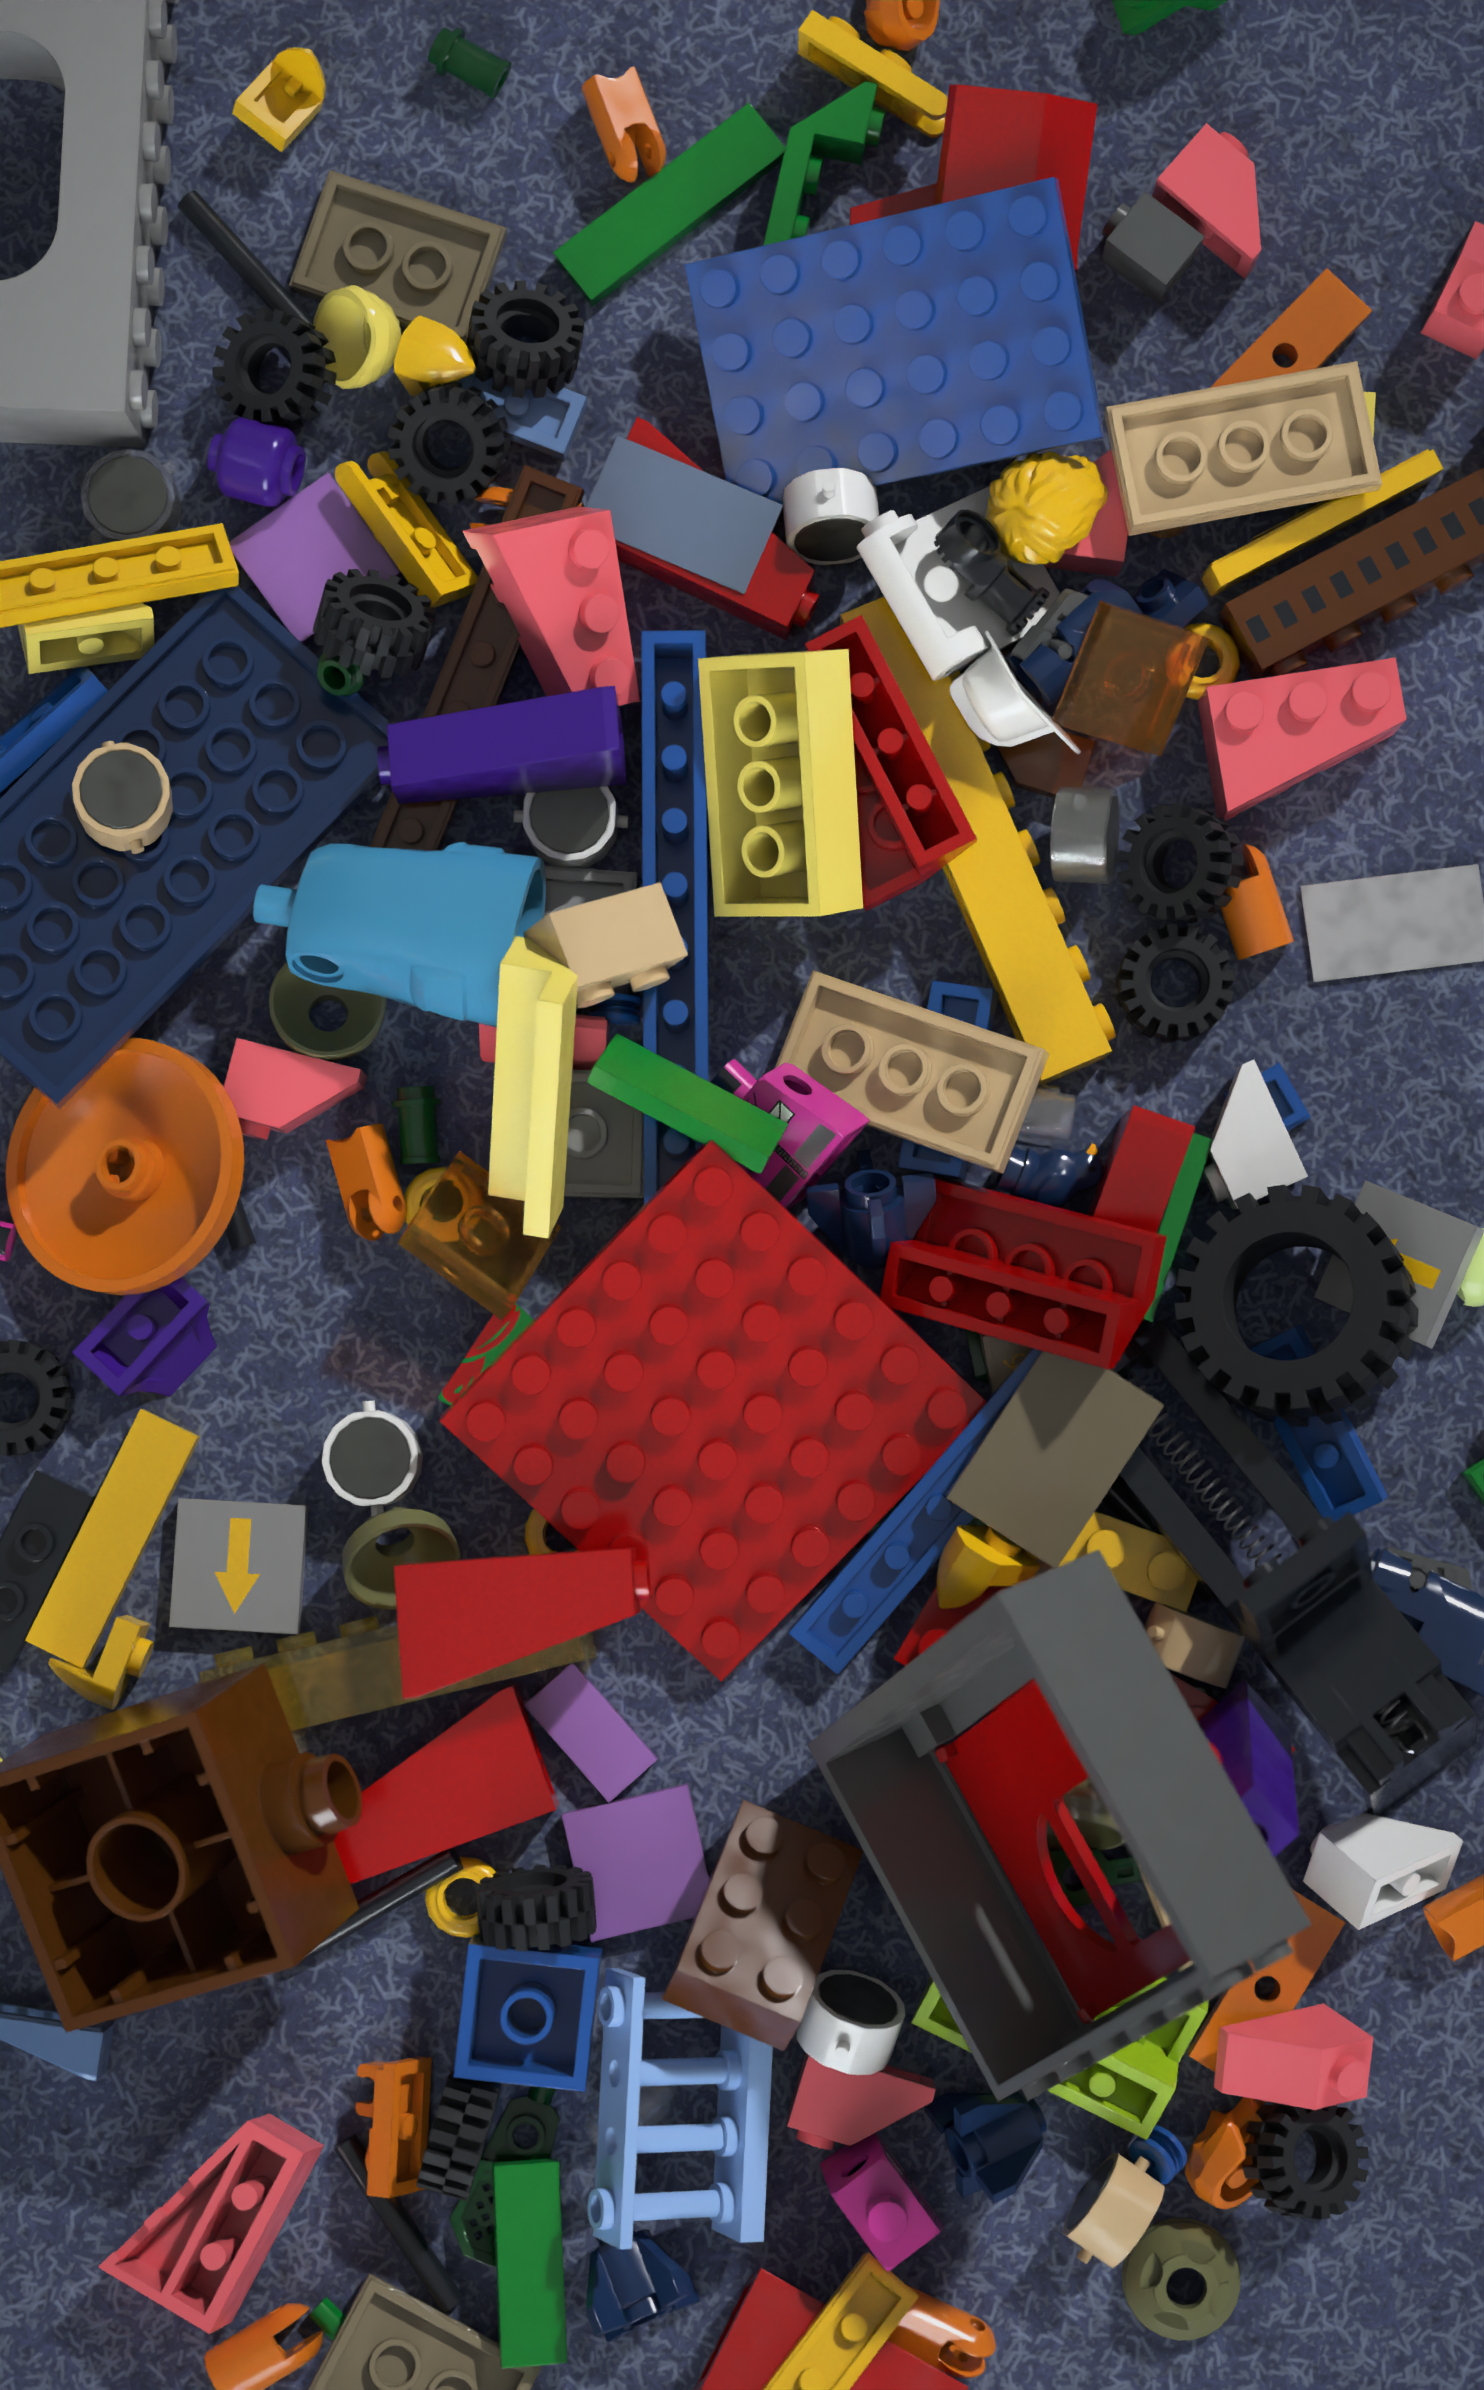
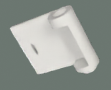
M990 486L916 521L912 514L898 518L896 512L891 510L876 517L861 529L865 539L856 548L933 681L943 679L973 664L992 646L985 634L987 630L1000 650L1020 641L1031 626H1035L1060 595L1043 564H1022L1009 558L1008 565L1035 589L1044 587L1050 592L1049 597L1039 611L1035 613L1032 610L1030 612L1034 617L1031 620L1026 617L1025 619L1028 620L1027 625L1018 634L1012 636L1005 630L1007 623L980 599L971 601L964 595L971 583L958 574V571L955 569L953 571L949 568L952 564L950 560L946 563L941 560L945 555L944 553L938 555L936 551L939 546L936 547L934 545L936 534L960 510H971L985 518L988 498L990 496Z

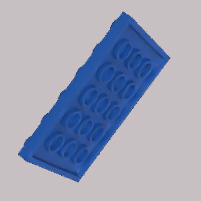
M1055 177L684 264L726 481L783 505L784 489L795 478L814 470L847 468L862 472L873 480L875 487L1105 438L1059 180Z

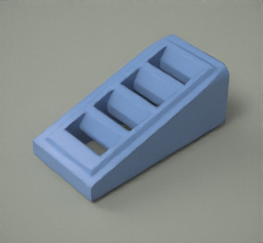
M0 2002V2040L87 2080L97 2082L106 2073L114 2029L112 2020L66 2033L56 2010Z

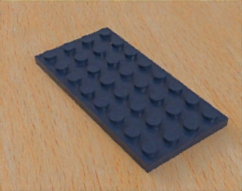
M238 586L208 591L0 798V1056L59 1110L253 911L258 887L261 884L278 886L380 781L377 748L378 746H388L387 724L392 723L357 692L347 696L334 695L326 691L320 684L317 676L319 658ZM107 741H114V744L129 743L146 749L161 762L169 778L173 812L169 824L155 842L144 846L145 850L141 853L132 854L131 850L117 851L101 846L85 832L73 803L72 782L77 768L92 751L102 748L101 744Z

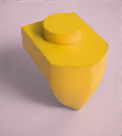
M292 47L279 52L274 60L236 99L232 114L281 153L320 112L325 98L326 85L324 74L313 51L307 48Z
M421 315L417 316L401 335L394 361L395 374L413 397L431 386L440 383L443 386L444 383L467 377L473 374L476 369L467 345L456 332L444 324Z
M958 1525L946 1543L939 1560L937 1572L939 1607L948 1609L966 1605L978 1598L989 1586H1015L1033 1578L1041 1565L1029 1556L1021 1546L990 1526Z
M129 1615L116 1617L95 1671L86 1668L81 1669L71 1663L53 1658L49 1659L48 1665L76 1693L88 1701L113 1710L123 1696L130 1676L140 1678L148 1664L154 1646L153 1641L145 1639L150 1623Z

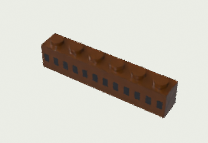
M1484 467L1225 603L1218 619L1224 630L1232 636L1239 649V657L1251 679H1260L1268 675L1279 676L1297 673L1308 665L1305 656L1325 645L1330 653L1337 652L1364 635L1360 628L1364 624L1380 616L1385 624L1392 623L1419 606L1416 597L1435 587L1440 595H1444L1474 577L1471 568L1484 562Z

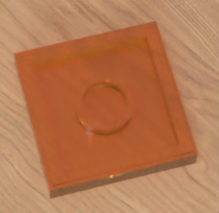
M1100 600L1052 721L1071 730L1161 757L1209 638L1196 631Z
M459 1151L448 1163L397 1243L502 1320L514 1307L561 1226L556 1223L548 1239L523 1235L525 1201L488 1195L489 1172Z

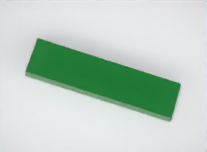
M747 103L662 168L659 173L654 174L553 252L554 260L591 307H593L783 161L786 147L753 106Z

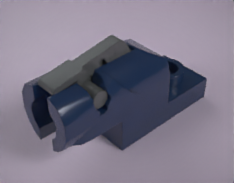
M1165 568L1156 576L1145 581L1138 588L1133 598L1126 590L1098 577L1088 583L1080 592L1071 589L1062 591L1035 626H1031L1014 649L1005 657V660L1018 681L1038 701L1043 698L1047 706H1051L1063 694L1085 681L1089 677L1088 673L1119 688L1209 604V601L1197 584Z
M1377 1548L1370 1558L1374 1581L1441 1661L1444 1676L1449 1681L1484 1697V1664L1478 1663L1484 1650V1598L1479 1593L1472 1591L1469 1571L1463 1567L1396 1548Z

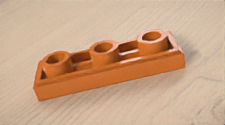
M1326 268L1210 388L1320 368L1369 318L1372 309ZM1276 354L1286 355L1290 358L1292 366L1287 368L1278 366L1274 362L1273 356Z
M1292 1889L1312 1925L1287 1939L1294 1951L1290 1955L1257 1973L1250 1961H1248L1255 1974L1222 1992L1187 2050L1188 2056L1215 2072L1220 2027L1294 2010L1346 1922ZM1264 1976L1273 1977L1275 1980L1274 1991L1267 1997L1256 1996L1254 1991L1256 1982Z

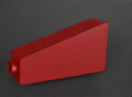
M639 417L636 418L626 439L703 471L652 424ZM771 532L745 594L615 540L619 561L786 641L794 625L805 629L820 598V594L812 591L815 570L773 532Z
M1133 1105L1119 1120L1104 1164V1174L1097 1184L1087 1215L1157 1233L1196 1126Z
M636 1546L404 1563L394 1566L403 1699L420 1697L640 1613V1600L651 1599L648 1560H637Z
M517 1683L501 1689L361 1792L362 1811L359 1821L355 1825L338 1832L334 1843L350 1884L555 1811L559 1806V1802Z
M760 2268L748 2278L693 2390H760L825 2304ZM886 2340L849 2390H968V2386Z

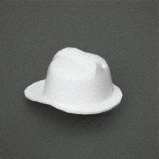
M987 630L985 634L992 646L961 675L955 678L949 686L950 695L968 726L979 738L993 745L1012 747L1055 731L1079 755L1081 751L1071 738L1017 680Z

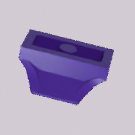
M183 1276L153 1291L125 1295L72 1353L118 1396H125L139 1391L170 1397L217 1347L207 1319L210 1302Z

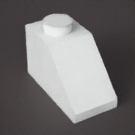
M1253 1059L1242 1064L1236 1070L1211 1137L1213 1142L1208 1154L1211 1164L1203 1169V1175L1216 1202L1228 1199L1232 1209L1238 1208L1234 1200L1249 1192L1257 1200L1268 1195L1267 1187L1284 1184L1288 1186L1308 1177L1255 1060Z
M1363 1813L1338 1825L1330 1824L1317 1834L1311 1844L1310 1852L1312 1857L1303 1882L1356 1929L1360 1930L1446 1890L1463 1840L1452 1832Z

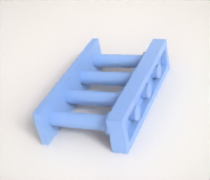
M606 1968L605 1987L601 1989L598 1997V2015L603 2025L596 2179L595 2189L590 2192L588 2198V2218L593 2228V2236L620 2250L632 2249L633 2221L710 2217L712 2220V2230L739 2243L764 2242L773 2046L721 2025L720 2051L717 2052L715 2057L641 2059L643 2019L704 2017L662 2000L664 1992H645V1977L620 1968ZM717 2085V2117L714 2118L712 2123L638 2126L640 2086ZM713 2150L715 2154L714 2183L710 2186L709 2190L635 2194L637 2154Z

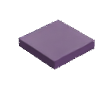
M329 472L229 542L233 556L285 628L304 646L314 641L313 625L325 583L328 579L332 580L333 574L342 572L347 576L349 569H359L363 576H367L368 569L379 571L380 578L388 580L390 574L401 579L403 578L399 568L383 546L375 539L370 528Z
M688 1783L562 1813L573 1867L582 1868L583 1872L589 1871L593 1877L597 1928L593 1935L589 1934L591 1942L694 1918L710 1874Z

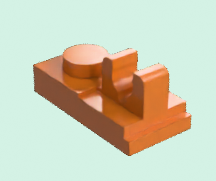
M419 2056L392 2062L375 2061L360 2064L357 2068V2076L362 2078L368 2077L374 2081V2099L356 2102L355 2106L358 2115L373 2118V2125L369 2132V2145L365 2156V2164L368 2171V2196L389 2199L426 2190L417 2187V2181L428 2145L432 2057Z

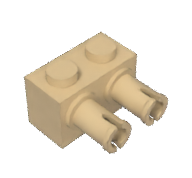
M661 882L548 913L523 933L525 938H530L578 975L576 1002L578 1008L589 1007L605 1001L615 995L613 988L628 983L631 984L633 992L643 991L662 984L670 979L667 969L688 956Z

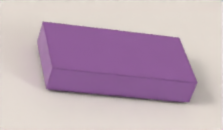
M574 1661L524 1705L608 1803L658 1759Z

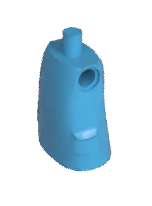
M466 842L454 843L447 846L443 851L366 847L353 844H328L318 847L311 852L303 870L298 889L261 884L255 895L253 916L257 923L288 927L286 960L289 970L304 980L323 986L372 993L418 1007L423 1011H431L459 1021L465 1019L497 1028L500 963L515 937H524L523 933L544 917L546 902L545 865L541 857L505 853L503 848L469 845Z

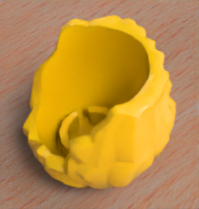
M1052 451L1028 454L1024 460L1013 461L1004 468L1000 478L990 483V496L988 498L985 518L995 528L1000 537V550L1013 561L1031 565L1047 564L1049 562L1056 563L1060 560L1066 549L1072 548L1089 535L1097 512L1106 504L1109 492L1102 482L1097 465L1091 462L1088 457H1080L1079 455L1062 456Z

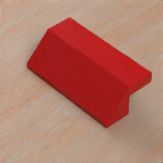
M959 84L949 85L934 205L1055 177L1059 180L1075 269L1098 104L1048 93Z
M860 615L805 643L806 651L848 649L862 895L863 908L866 912L925 882L976 843L977 837L863 616Z
M934 1176L936 1202L917 1231L915 1239L890 1242L880 1298L892 1309L1107 1370L1114 1369L1155 1299L1167 1236Z

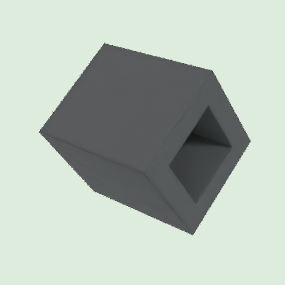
M1144 191L1132 208L1122 203L1107 221L1101 232V235L1106 238L1101 261L1160 305L1198 257L1205 236Z

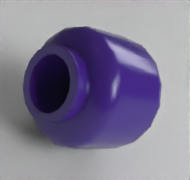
M242 417L231 422L223 435L218 433L214 435L207 457L209 471L216 472L217 484L223 495L266 507H276L285 500L287 495L294 497L297 494L303 480L306 464L305 449L297 445V440L292 430L284 426L261 423L259 420H249Z

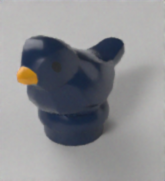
M1093 1143L1087 1148L1076 1152L1063 1148H1053L1040 1155L1033 1148L1028 1147L1026 1150H1022L1014 1146L1004 1174L998 1173L993 1191L1061 1208L1076 1194L1097 1185L1104 1174V1165L1097 1154L1096 1144Z

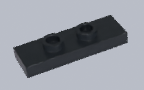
M41 1470L35 1471L0 1542V1669L7 1673L13 1671L27 1642L25 1639L96 1498Z

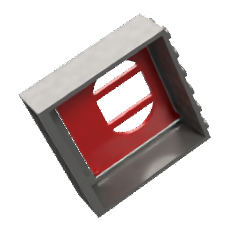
M1099 1549L995 1594L807 1744L997 2101L1006 2098L1022 2089L1027 2101L1073 2075L1109 2057L1113 2053L1217 1996V1994L1254 1975L1255 1973L1248 1961H1250L1257 1973L1290 1955L1294 1951L1287 1939L1312 1925L1224 1771L1218 1750L1207 1741ZM1089 1778L1170 1921L1169 1925L1144 1940L1137 1936L1064 1804L1063 1796ZM1047 1820L1116 1944L1106 1940L1091 1929L1077 1914L1065 1896L1055 1875L1048 1851ZM1192 1961V1965L1095 2020L1096 2016Z

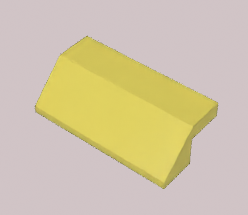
M516 936L500 963L488 1195L525 1201L523 1235L548 1239L564 1204L578 975L530 938Z

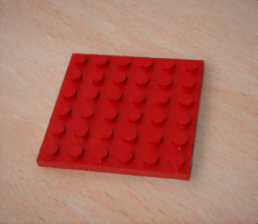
M711 1140L706 1145L703 1144L447 1408L440 1416V1422L579 1551L636 1546L637 1560H648L651 1580V1599L640 1600L641 1608L722 1682L923 1477L985 1405L987 1400L749 1172Z

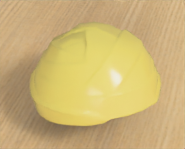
M355 285L332 290L326 294L319 303L313 321L314 330L323 333L329 341L323 347L333 351L336 362L325 365V368L337 373L336 385L342 389L361 388L377 381L388 373L394 364L401 338L399 320L396 318L392 307L374 293Z

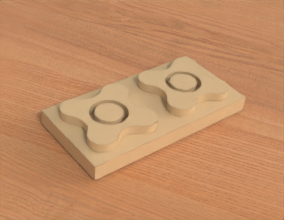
M1357 361L1108 406L1104 412L1128 536L1378 491L1382 486Z
M812 971L775 1068L785 1062L795 1065L863 1113L870 1120L866 1126L1004 1174L1049 1053L1043 1048Z

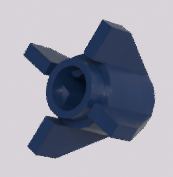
M870 1150L857 1151L858 1172L850 1175L845 1180V1188L841 1191L840 1195L838 1183L806 1186L808 1215L850 1261L858 1263L864 1268L880 1269L886 1267L890 1242L912 1240L936 1202L934 1173L902 1176L901 1189L896 1184V1179L892 1174L883 1170L873 1169Z
M1018 2091L1000 2101H997L994 2093H945L934 2098L930 2104L924 2106L925 2113L941 2134L945 2133L947 2148L957 2166L956 2190L962 2198L983 2189L994 2204L1016 2193L1043 2147L1042 2134L1047 2130L1044 2115L1033 2098L1027 2101L1026 2097L1024 2098Z
M633 2226L632 2249L620 2250L596 2238L599 2248L588 2256L590 2266L585 2308L595 2336L604 2334L607 2343L618 2340L635 2329V2327L657 2319L668 2312H675L700 2302L691 2276L653 2240L650 2230L646 2229L636 2232Z

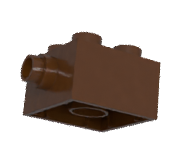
M265 1663L45 1733L0 1762V1866L66 2033L293 1968L360 1909L334 1843L338 1832L355 1825L360 1819L362 1796L358 1779L351 1765L341 1755L330 1754L316 1757L309 1752L299 1753Z

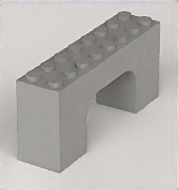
M0 0V79L41 81L53 85L65 93L58 223L54 240L44 257L31 269L16 277L0 280V442L146 448L147 428L155 429L157 427L158 396L156 390H149L150 367L160 366L162 354L161 333L159 329H152L153 306H163L165 296L164 272L162 268L155 267L156 245H166L168 237L166 207L158 205L160 184L168 185L171 177L169 146H162L163 124H172L174 118V93L172 85H165L166 63L175 64L177 59V32L175 25L168 24L169 3H179V0Z

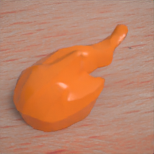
M866 0L867 5L864 15L867 32L878 45L901 51H910L933 35L937 25L940 0Z
M1243 2097L1232 2110L1225 2114L1211 2110L1204 2131L1197 2136L1187 2154V2163L1185 2165V2176L1191 2188L1201 2200L1216 2208L1229 2209L1240 2205L1253 2194L1250 2188L1259 2181L1258 2179L1245 2178L1243 2166L1253 2164L1252 2155H1246L1244 2143H1254L1255 2137L1245 2132L1249 2121L1261 2122V2118L1257 2115L1256 2111L1266 2101Z

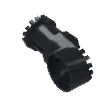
M960 510L936 534L934 545L936 547L939 546L936 551L938 555L942 553L945 555L941 560L944 563L950 560L952 564L949 568L953 571L954 569L958 571V574L971 583L964 595L971 601L980 599L1007 623L1005 630L1010 635L1018 634L1028 623V620L1025 618L1027 617L1031 620L1034 617L1030 612L1032 610L1035 613L1038 612L1049 597L1050 592L1044 587L1035 589L1008 565L1009 557L1000 550L1001 541L997 531L986 518L977 512Z

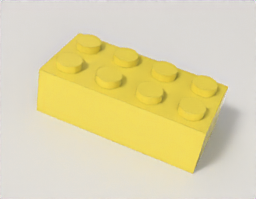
M848 649L698 658L714 917L825 916L862 909L863 895Z

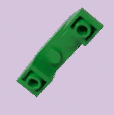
M863 82L790 128L763 246L808 235L810 217L801 216L800 213L804 195L816 196L824 161V158L821 157L862 165L866 146H879L886 109L875 107L877 84Z

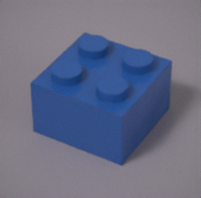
M473 1935L467 1950L453 2077L585 2092L589 2079L603 1948L579 1945L560 1947L557 1944H552L550 1949L538 1950V1947H529L527 1951H515L514 1946L507 1950L496 1949V1945L490 1947L484 1945L483 1941H480L479 1935Z

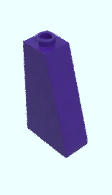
M615 686L598 687L387 724L388 746H378L377 748L381 785L391 784L398 804L627 785L623 728Z
M1243 1679L1197 1723L1207 1741L1218 1750L1224 1771L1273 1857H1276L1299 1835L1290 1728Z

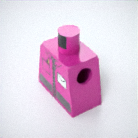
M733 1059L710 1082L788 1123L781 1141L761 1174L741 1165L787 1210L799 1204L806 1197V1186H815L870 1122L863 1113L795 1065L786 1062L764 1074L757 1081L736 1059Z
M877 2132L851 2146L843 2145L819 2163L833 2199L887 2272L934 2238L945 2227L944 2223ZM866 2161L857 2172L846 2177L855 2166Z

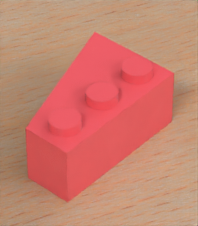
M578 506L463 531L471 549L477 550L493 581L490 586L498 602L504 603L520 636L517 637V640L546 697L598 687L615 686L619 706L640 701L610 510Z
M1396 657L1206 687L1198 701V709L1217 817L1227 821L1242 811L1270 797L1272 798L1322 770L1324 771L1394 735L1407 720Z
M270 2113L248 2120L188 2178L189 2181L176 2194L143 2222L144 2225L117 2251L107 2257L98 2268L208 2334L232 2323L325 2145Z

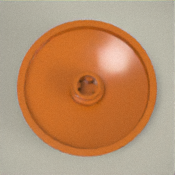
M129 1038L60 1110L39 1090L34 1088L16 1120L6 1160L7 1200L12 1219L23 1243L33 1257L54 1276L68 1284L86 1290L109 1295H133L153 1291L176 1281L195 1268L209 1254L226 1230L236 1208L244 1173V1143L239 1118L225 1088L205 1065L179 1049L142 1038Z

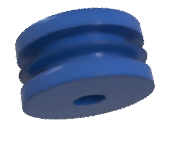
M615 993L611 998L590 1006V1008L596 1009V1012H590L589 1016L605 1017L609 1024L639 1025L640 1017L634 1015V1013H638L640 1010L634 1009V1007L641 1006V998Z
M1155 2125L1147 2140L1138 2136L1129 2148L1133 2163H1136L1139 2156L1148 2160L1151 2164L1145 2173L1161 2184H1168L1187 2163V2154L1181 2142L1170 2131L1161 2126Z

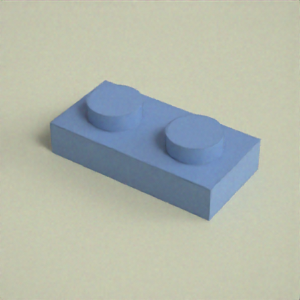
M477 367L473 374L458 380V383H462V389L467 390L474 386L482 390L479 397L486 402L492 398L499 406L493 412L498 419L505 416L508 428L503 431L504 438H510L511 441L563 461L566 460L588 405L586 396L565 388L553 394L546 387L545 397L534 398L531 389H525L523 398L512 397L513 387L505 386L502 393L491 389L492 377L482 383L476 377Z

